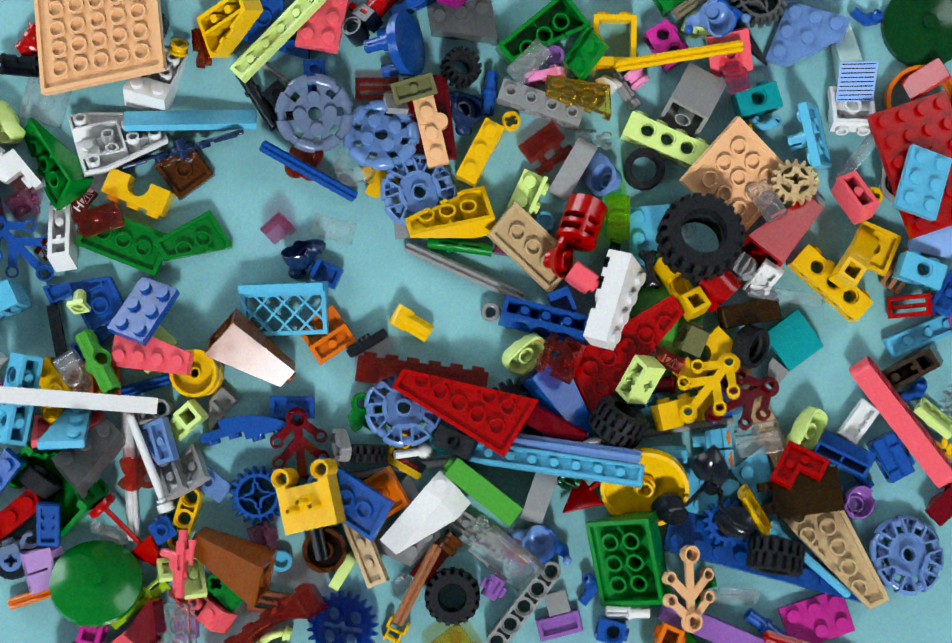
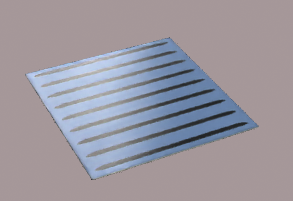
M878 61L840 62L836 102L873 101Z

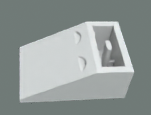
M165 48L167 71L127 79L123 87L125 106L142 111H169L174 102L188 55L176 57L169 53L168 48Z

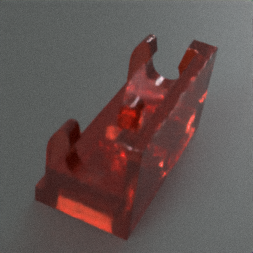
M114 201L71 214L73 221L78 225L76 231L83 238L126 226L120 205Z

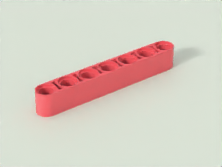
M866 356L851 366L849 372L933 483L939 489L952 482V462L869 356Z

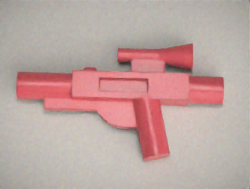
M179 530L176 550L168 548L160 550V556L169 558V566L173 571L172 589H175V598H184L188 561L189 565L194 564V550L197 540H188L187 542L188 530Z

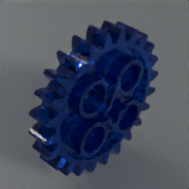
M341 590L337 597L332 592L330 593V600L326 596L322 597L324 604L320 602L315 603L318 611H310L315 617L307 620L313 624V627L307 628V631L313 632V635L308 640H315L316 643H347V636L352 634L356 637V643H375L371 637L378 635V632L374 631L373 627L378 626L379 623L373 622L372 619L378 615L370 614L374 607L365 606L368 599L359 601L360 594L352 598V591H348L345 596L343 590ZM333 607L339 610V618L337 620L330 617V610ZM353 612L360 614L361 621L359 624L352 622L351 615ZM327 621L333 624H341L344 622L345 626L362 629V632L360 633L349 629L344 630L342 632V628L324 625V622ZM327 630L334 632L335 639L333 642L326 639L325 633Z

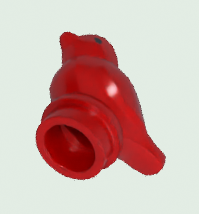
M29 22V27L23 33L22 39H19L18 43L15 44V47L22 56L38 55L36 24Z

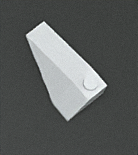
M439 471L381 537L380 541L397 555L457 520L471 502L452 481Z

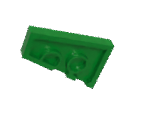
M210 210L153 241L164 262L231 249L233 247Z

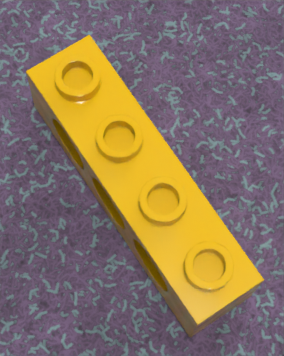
M809 244L803 246L786 266L850 323L857 322L874 303L870 299V294L864 289H859L855 286L848 290L851 294V301H845L843 297L844 290L837 285L832 288L827 284V278L835 269L836 264L830 259L826 260L821 255V250L816 246H810ZM812 262L818 264V273L811 270Z

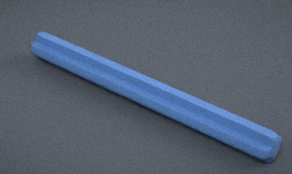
M521 433L518 434L512 446L640 463L642 457L641 451L636 449Z

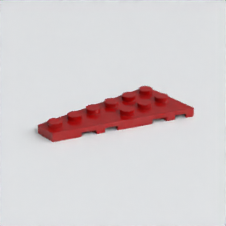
M674 294L630 319L624 325L621 339L616 344L614 351L588 344L564 359L580 395L591 414L602 396H613L615 394V389L634 355H649L685 313Z
M402 369L392 386L396 391L502 457H505L539 401L533 398L407 369Z

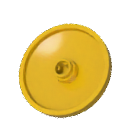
M635 448L642 453L641 461L638 464L645 465L642 488L603 482L600 484L602 501L606 509L613 516L636 511H651V505L654 500L665 493L678 494L682 499V503H685L689 499L690 492L689 479L681 463L668 453L653 448ZM657 517L659 526L666 524Z

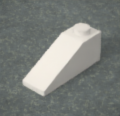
M70 203L61 210H56L53 205H50L47 258L55 272L77 269L78 249L77 245H75L76 234L72 205Z

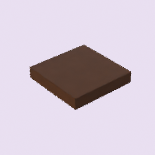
M196 149L195 151L188 152L189 157L180 159L179 155L174 157L168 155L167 159L159 161L154 165L180 201L215 176Z

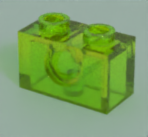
M608 195L605 199L608 208L606 213V242H627L630 239V195Z

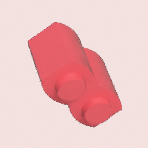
M578 260L564 279L565 282L584 295L587 292L591 294L600 283L597 280L599 275Z

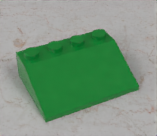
M656 510L636 511L587 521L585 524L601 606L663 604V596L667 593L671 594L670 585L662 582V574L667 571Z

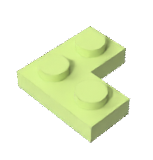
M195 557L193 565H189L188 561L184 600L207 597L208 594L203 564ZM158 558L156 565L159 583L173 581V571L169 566V558Z

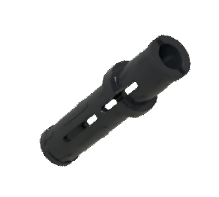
M235 76L244 88V94L247 98L251 99L269 127V130H274V127L278 128L276 124L278 118L262 95L259 84L256 85L252 77L244 83Z

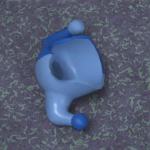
M708 0L702 5L700 11L686 17L684 32L691 34L693 27L699 26L715 37H723L733 31L737 19L748 23L751 17L749 14H743L735 6H730L725 0Z
M534 524L529 528L516 527L510 533H505L503 536L505 542H511L512 539L522 541L521 549L523 555L531 562L545 563L554 554H558L563 557L565 565L572 563L568 545L558 540L555 531L548 525Z

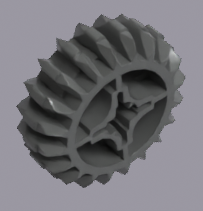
M761 0L729 1L731 5H735L743 14L750 15L751 19L749 22L751 28H754L757 23L759 29L763 28L764 23L769 27L772 21L777 22L779 16L785 13L783 8H786L788 5L784 0H774V8L769 12L767 2L769 0H762V2ZM749 9H754L757 11V13H754Z

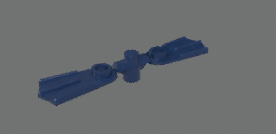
M236 130L199 141L193 145L186 143L184 137L173 140L175 147L170 152L164 151L138 158L121 165L120 168L134 167L147 163V160L155 159V162L162 161L168 158L167 154L171 157L179 155L180 159L189 157L188 152L195 151V146H198V149H204L211 146L210 142L217 143L236 138L238 135L244 134V131Z

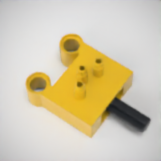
M331 458L317 459L311 464L310 472L314 478L318 479L317 482L295 487L298 483L299 475L293 468L277 469L271 475L272 485L276 488L285 535L310 530L317 561L329 558L323 527L346 521L336 475L338 465ZM323 464L326 466V473L322 471ZM284 474H285L286 477H287L286 483H285L284 480H283V475H284Z

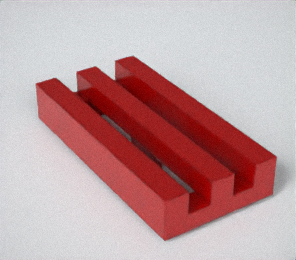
M932 293L886 297L888 319L934 315L932 311L933 302H931ZM925 298V303L892 306L893 301ZM926 307V311L893 314V310Z

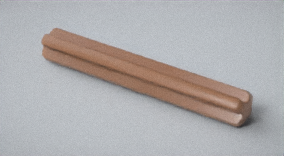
M432 543L392 619L399 626L404 624L442 550L437 544Z

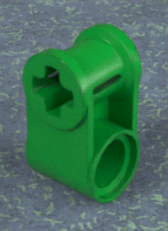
M212 573L206 580L207 589L227 610L234 612L243 600L222 581L220 585L215 586L213 583L218 577Z

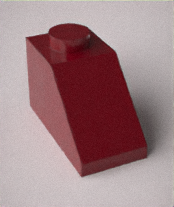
M160 596L148 599L124 635L133 643H161L163 641L162 636L166 631L163 600Z

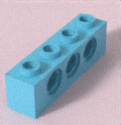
M10 352L3 386L38 389L44 358ZM0 403L1 443L26 446L34 405Z

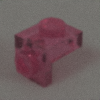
M729 61L725 65L719 66L720 75L726 81L729 94L742 92L750 88L747 69L740 61Z
M28 187L4 198V203L16 218L32 210L36 215L41 213L39 206L42 204L36 193L32 194Z
M267 521L262 525L257 524L247 528L246 531L251 542L266 545L269 550L278 548L276 540L279 539L276 528H271Z

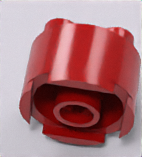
M729 269L720 277L716 275L713 280L706 281L704 278L694 288L698 286L702 288L711 302L708 311L712 313L720 307L719 304H722L732 296L743 283Z

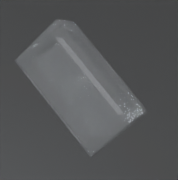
M755 588L712 589L715 593L713 605L754 606L760 598V592Z

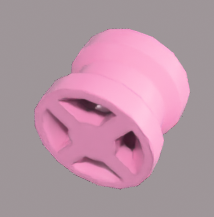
M643 68L630 70L623 76L625 81H629L631 84L630 88L632 91L639 89L650 80V77L644 74Z

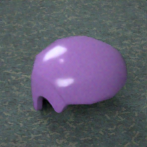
M865 485L852 486L843 494L844 511L846 514L857 520L867 518L873 512L876 503L872 496L873 490Z

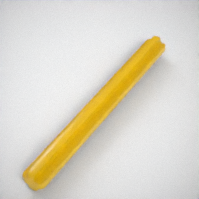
M742 40L619 59L615 61V69L617 72L738 53L743 51L744 46Z

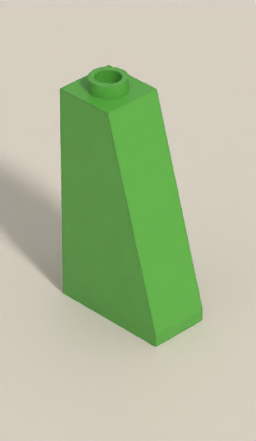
M457 456L454 458L450 457L444 464L443 468L445 470L443 474L509 527L523 510L515 500Z

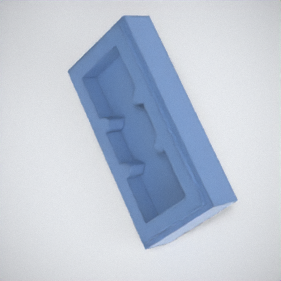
M206 465L210 479L198 488L220 504L229 493V489H232L234 485Z

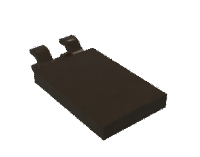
M837 466L827 467L820 482L799 472L790 490L773 481L756 484L757 492L771 491L773 504L761 505L760 507L765 514L776 513L777 519L845 510Z

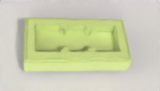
M922 396L921 399L917 400L913 412L924 420L927 426L936 430L945 439L948 440L952 437V419Z

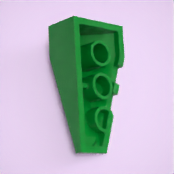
M29 118L24 129L26 132L24 139L31 156L37 159L39 166L37 172L39 176L44 177L47 185L44 187L47 197L56 210H61L84 195L94 178L93 176L84 177L79 158L34 118Z

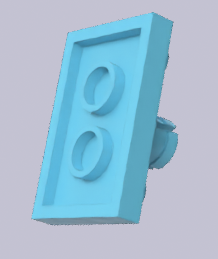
M809 102L798 104L797 117L799 122L802 123L804 131L788 135L787 140L790 150L794 152L808 147L807 159L813 168L823 170L832 168L818 105Z

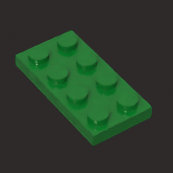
M91 205L75 245L157 277L163 259L155 248L153 241L166 234Z

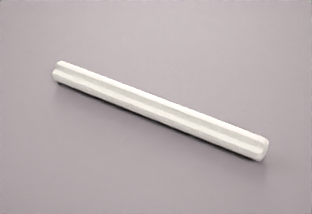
M120 412L121 435L125 442L122 452L127 527L141 538L135 440L126 420V415L132 412ZM127 535L129 541H134Z

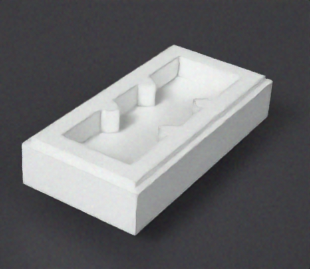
M766 258L754 276L745 283L742 290L756 299L762 300L785 270Z
M861 398L836 433L843 439L857 445L880 412L867 400Z

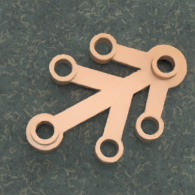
M685 545L679 552L680 558L684 561L685 586L677 579L676 573L671 571H665L662 574V582L671 585L686 601V609L678 602V598L674 594H665L662 601L664 606L672 608L681 617L682 628L686 632L694 633L701 629L703 625L701 615L708 605L715 600V593L712 590L704 589L706 584L714 578V571L707 567L701 568L699 571L700 578L694 585L693 563L699 560L700 551L696 546ZM700 594L701 601L695 607V600Z

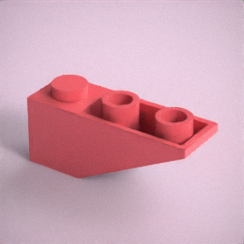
M172 589L168 594L212 632L226 634L238 616L236 613L227 610L219 600L210 594H207V597L187 600L175 598V589Z

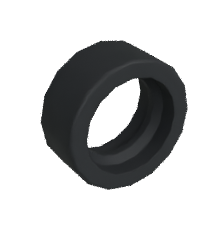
M637 149L630 153L624 162V179L634 189L641 191L650 190L657 186L664 177V160L653 149ZM647 157L653 160L656 165V175L653 179L642 182L634 178L631 167L636 159Z
M745 325L739 330L733 341L732 353L739 358L740 365L756 368L762 363L770 345L768 332L754 325Z
M28 462L18 476L24 486L47 500H53L64 485L55 474L34 462Z

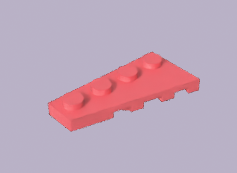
M114 335L111 353L112 361L110 364L112 367L191 376L194 353L151 337L147 345L143 346Z

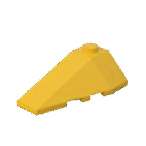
M483 185L464 189L458 192L457 196L449 200L445 198L440 201L439 205L431 209L425 208L405 218V223L410 238H478L487 236L486 234L495 225V216Z

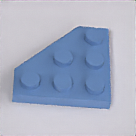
M788 1L785 13L781 18L766 56V62L787 68L798 60L805 57L808 58L823 51L824 48L832 44L842 42L851 18Z

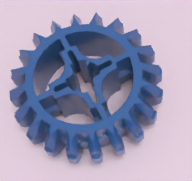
M256 465L252 466V473L248 468H245V476L241 473L237 474L240 482L236 480L231 482L232 485L237 487L236 489H229V493L235 494V497L229 498V501H236V505H233L231 509L239 508L240 511L237 512L236 516L240 517L244 513V522H247L252 517L251 524L255 525L259 518V523L263 525L265 524V517L269 522H272V514L276 517L281 515L277 510L280 507L276 488L265 489L262 481H260V477L272 484L271 475L274 472L273 468H270L267 473H265L266 466H261L260 472H258ZM253 478L251 491L242 494L245 483ZM257 489L263 492V494L269 493L261 497L260 501L257 500L258 498L249 497L256 493ZM276 496L273 506L267 512H264L266 499ZM243 501L253 502L258 513L249 510Z

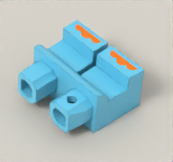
M731 427L702 430L701 433L690 436L692 447L703 446V452L712 445H715L717 448L733 447ZM720 449L719 451L723 455L728 469H735L733 449Z

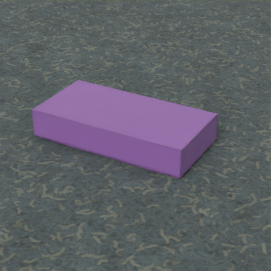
M578 608L572 609L570 612L535 619L541 642L583 631Z

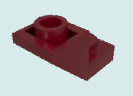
M952 482L946 485L944 491L931 497L924 510L939 526L945 524L952 517Z

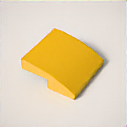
M747 484L740 486L737 491L738 498L751 515L760 535L768 536L772 528L771 523Z

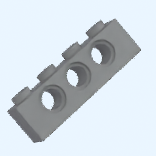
M506 78L503 80L497 97L498 105L576 132L586 108L584 105Z

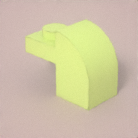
M195 398L187 401L172 414L174 417L169 422L174 438L177 442L182 441L196 427L202 425L208 419L209 415Z

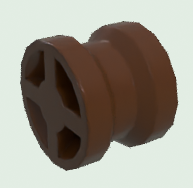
M449 529L445 532L443 539H439L436 542L452 557L456 554V549L464 544Z

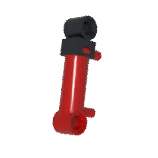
M368 0L366 4L360 2L359 5L354 2L349 3L348 8L352 11L353 17H349L343 22L342 32L354 46L364 45L363 41L370 37L369 31L374 34L384 23L381 20L382 17L397 0Z

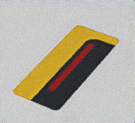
M392 446L388 451V464L418 480L427 466L413 457L394 459L393 451L397 450V448Z

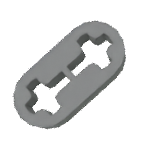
M333 428L330 443L335 460L338 462H349L352 447L347 431L344 428Z

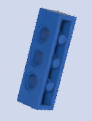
M506 295L498 325L527 333L536 332L543 337L582 346L585 341L583 334L589 316Z

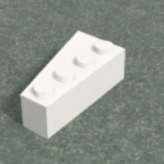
M608 249L607 257L610 260L608 266L603 267L601 276L604 277L602 287L596 290V307L590 310L583 336L590 345L614 351L616 344L621 339L624 325L629 320L632 306L637 302L638 292L645 283L646 273L632 253Z

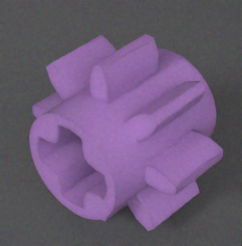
M493 573L490 577L485 575L480 583V586L483 587L481 593L493 601L497 597L502 599L507 591V588L504 587L506 581Z

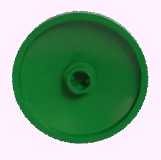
M92 540L80 543L67 550L55 563L49 581L51 600L57 611L74 624L85 627H100L112 624L127 615L139 599L142 588V573L139 563L129 550L117 543L105 540Z

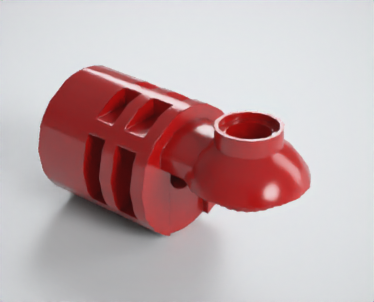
M582 193L569 196L555 235L558 241L557 245L553 249H548L544 257L546 268L551 269L559 278H564L571 269L574 250L580 252L594 250L608 210L604 202L596 197Z

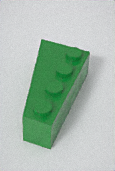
M552 0L501 41L495 50L509 66L553 44L583 32L591 24L572 0Z

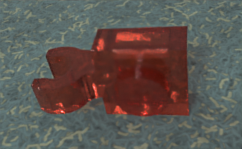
M200 28L192 29L193 51L198 52L196 67L205 69L206 66H212V58L209 56Z

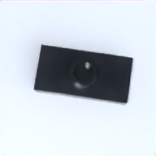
M384 328L371 336L367 333L358 338L359 343L347 349L346 352L349 357L354 358L388 338V334Z
M439 424L430 442L431 445L468 462L479 443L477 440Z

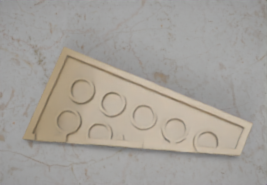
M844 510L781 519L868 610L890 601Z

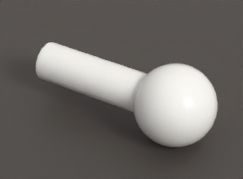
M423 442L417 448L394 450L393 457L394 459L419 456L421 459L426 460L433 456L434 449L430 443Z

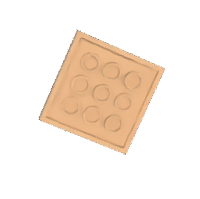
M736 116L679 181L692 195L693 193L701 192L702 196H705L707 193L714 194L713 198L718 199L721 197L725 199L724 203L728 206L731 204L735 208L734 213L740 214L742 218L740 225L743 224L745 226L746 233L776 199L777 192H771L774 185L770 184V180L773 177V171L777 170L778 164L780 163L784 166V163L740 116Z

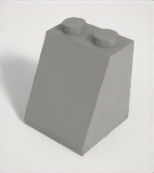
M689 62L658 120L666 122L668 127L676 130V128L686 131L688 136L692 138L698 137L728 82Z

